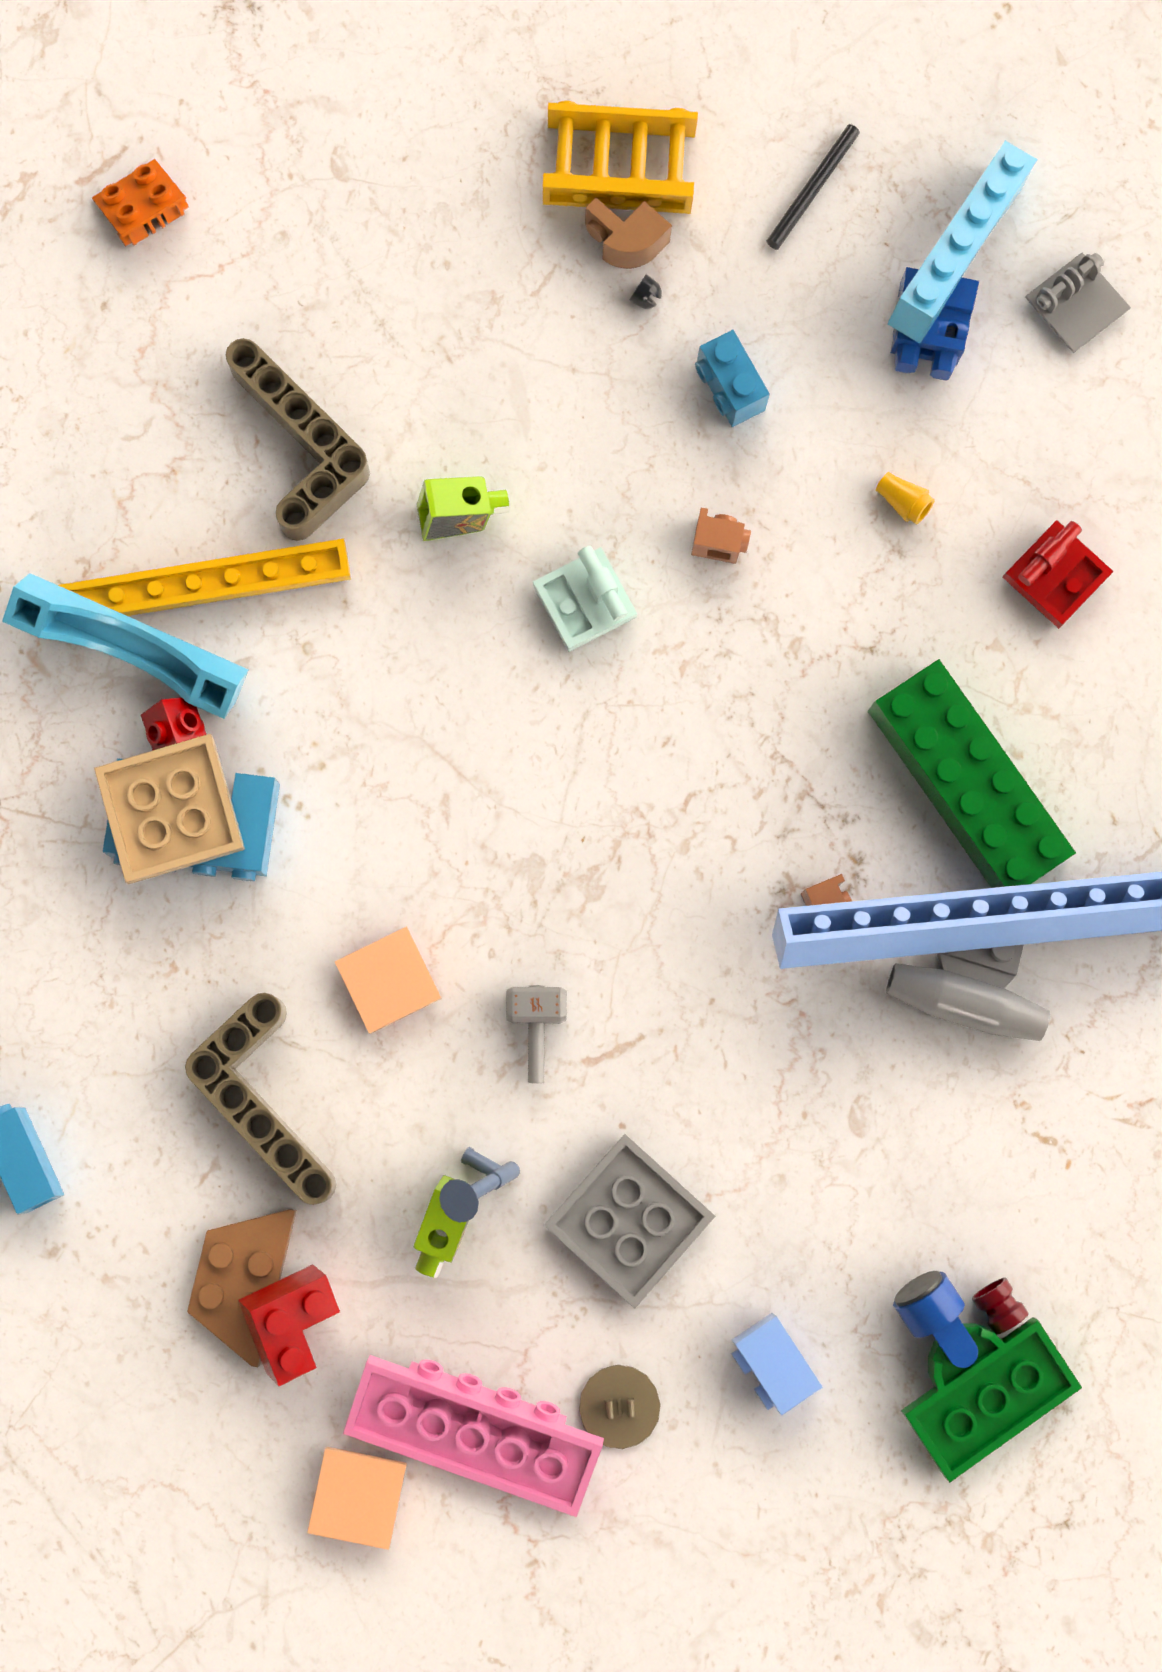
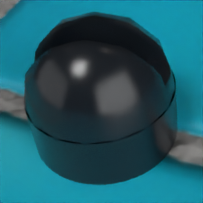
M646 274L629 300L641 308L650 309L657 305L650 298V295L661 299L662 290L660 285Z

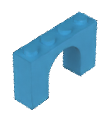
M235 773L231 801L245 850L189 866L193 867V874L215 877L216 871L232 872L231 878L242 881H255L256 875L267 877L280 784L276 778ZM107 820L103 853L114 858L113 864L120 865L109 821Z
M10 1104L0 1106V1177L17 1215L29 1213L64 1196V1192L26 1108H12Z

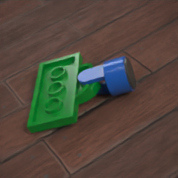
M930 1271L916 1277L896 1294L893 1306L913 1337L921 1338L932 1334L935 1338L928 1355V1374L934 1387L902 1409L901 1412L949 1483L1082 1389L1075 1375L1036 1318H1030L1002 1339L986 1327L976 1323H962L958 1316L963 1311L965 1303L947 1275L939 1271Z

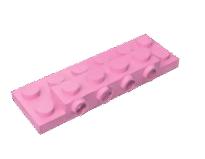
M372 1355L369 1356L343 1432L345 1435L574 1517L578 1515L604 1441L602 1437L565 1425L567 1416L560 1414V1409L553 1403L540 1401L537 1405L522 1401L521 1395L517 1391L507 1387H501L498 1391L483 1387L482 1381L472 1374L463 1373L459 1377L444 1373L443 1367L432 1360H422L419 1364L412 1361L408 1369Z

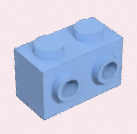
M773 1313L732 1339L737 1350L731 1354L745 1375L752 1371L759 1381L760 1385L754 1390L767 1410L775 1406L777 1411L783 1415L823 1388L787 1331Z

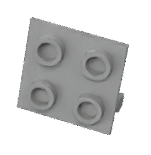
M1080 253L1025 296L1028 302L1073 353L1131 308L1100 273V267L1104 265V261L1097 253L1092 255Z

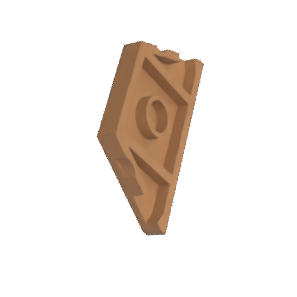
M289 1209L207 1230L187 1312L252 1367L258 1368L261 1359L238 1300L281 1279L297 1210Z

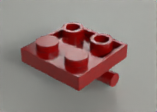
M1056 520L1002 577L1058 629L1114 572L1077 538L1082 529L1074 521H1070L1064 527Z

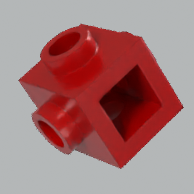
M182 697L161 699L140 715L152 751L206 735L205 726L197 707L187 703Z

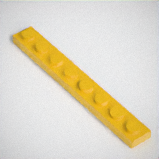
M343 538L60 584L58 586L126 616L351 580L346 544Z

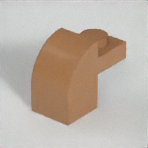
M597 198L586 207V229L596 241H604L602 259L612 266L624 269L641 267L652 261L670 243L672 225L645 201L625 221H622Z

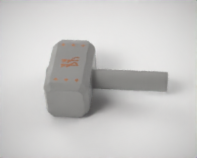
M541 985L511 987L507 990L506 1019L511 1023H528V1083H544V1024H561L566 1021L567 990L561 987H545Z

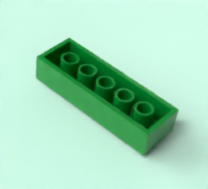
M940 659L877 699L869 708L868 713L991 888L1032 884L1076 854V851Z

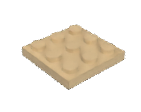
M211 734L94 768L125 883L132 884L245 850L215 741Z

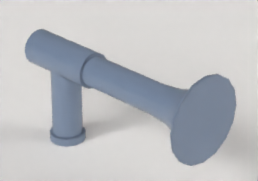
M468 1147L461 1158V1163L482 1172L486 1177L472 1185L460 1179L450 1180L441 1189L439 1198L444 1213L454 1221L467 1222L471 1220L478 1211V1199L492 1190L499 1189L519 1176L520 1168L518 1164L510 1161L501 1166L474 1151L472 1147Z

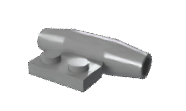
M1024 945L937 953L941 969L895 963L886 988V994L930 1016L991 1035L1041 1041L1046 1033L1050 1019L1049 1010L1005 989L1017 975Z

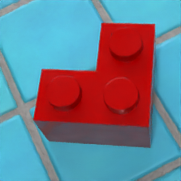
M312 1264L238 1300L265 1372L278 1387L317 1368L303 1330L340 1313L326 1274Z

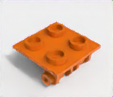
M156 159L138 166L134 172L116 183L107 185L100 193L92 197L93 201L118 232L117 235L125 247L131 243L135 246L138 242L149 236L144 224H146L152 234L156 233L151 223L152 219L155 218L159 225L164 228L166 225L160 216L161 214L169 224L180 216L185 215L184 210L189 208L185 195Z

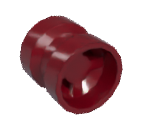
M1001 1278L990 1283L972 1297L978 1310L987 1313V1324L996 1335L1015 1327L1029 1315L1023 1303L1016 1301L1012 1297L1013 1288L1007 1278Z

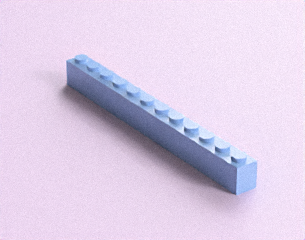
M1162 872L779 908L772 937L780 969L1162 931Z

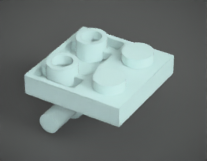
M587 546L577 553L580 558L533 581V587L568 652L637 618L634 606L601 547L593 550L591 546Z

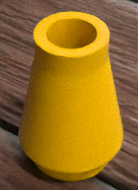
M887 472L882 477L876 487V491L887 500L905 522L912 521L916 525L926 517L935 502V499L929 496V490L896 477L890 472Z

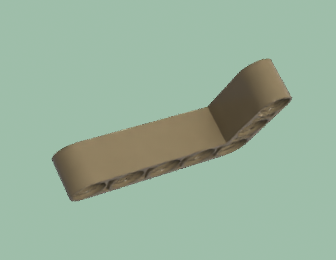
M236 339L227 347L225 354L235 380L320 463L276 507V519L284 535L291 540H304L316 531L369 480L370 470L366 454L256 343L250 339ZM243 358H254V361L249 366L240 367L237 365ZM270 383L281 385L274 393L263 391ZM296 409H305L307 411L306 415L301 419L295 420L289 417ZM322 435L334 437L333 441L326 446L316 444V440ZM348 461H357L361 464L354 472L349 473L342 470L343 465ZM326 486L333 489L332 493L326 498L321 499L314 496V493L320 487ZM300 512L305 515L304 519L298 524L292 525L286 522L288 516L292 513Z
M259 993L251 997L190 1054L185 1065L186 1075L303 1202L312 1205L320 1204L329 1200L335 1193L336 1181L332 1172L236 1070L242 1062L282 1026L286 1019V1006L279 998L272 994ZM264 1002H273L276 1008L275 1017L268 1023H261L257 1018L258 1007ZM235 1029L243 1030L246 1035L245 1045L238 1051H232L227 1044L228 1035ZM210 1056L216 1063V1070L213 1076L203 1079L198 1073V1064L203 1058ZM237 1085L243 1092V1101L240 1106L231 1109L225 1103L224 1096L230 1087ZM259 1115H265L271 1123L270 1132L263 1138L255 1136L251 1127L253 1120ZM286 1144L293 1145L298 1151V1161L291 1168L283 1166L279 1161V1151ZM312 1174H319L326 1181L325 1192L320 1197H313L306 1190V1181Z

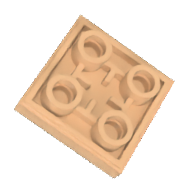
M407 926L335 961L369 1034L442 999Z
M326 1447L307 1533L389 1550L407 1463Z

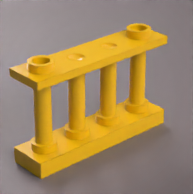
M567 100L558 103L548 102V128L558 129L556 171L553 173H543V205L587 207L597 198L609 209L636 210L645 201L656 212L691 214L694 182L682 180L685 137L695 138L698 112H689L684 108L658 110L580 105ZM573 130L595 131L593 174L590 176L573 175L570 173ZM610 132L633 134L630 177L628 178L610 177L608 175ZM647 135L670 136L668 177L666 180H648L645 177Z

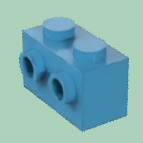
M731 330L699 346L697 362H695L697 373L702 382L707 383L710 387L718 411L722 416H726L731 427L764 412L770 393L735 331Z

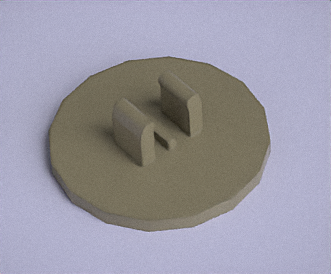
M613 1365L602 1368L589 1378L581 1392L579 1411L583 1426L588 1433L604 1438L603 1445L606 1447L625 1449L640 1444L651 1435L659 1421L661 1404L657 1389L646 1374L632 1366Z

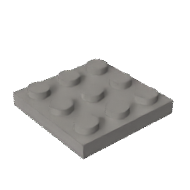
M624 1134L544 1226L635 1309L715 1218V1215Z

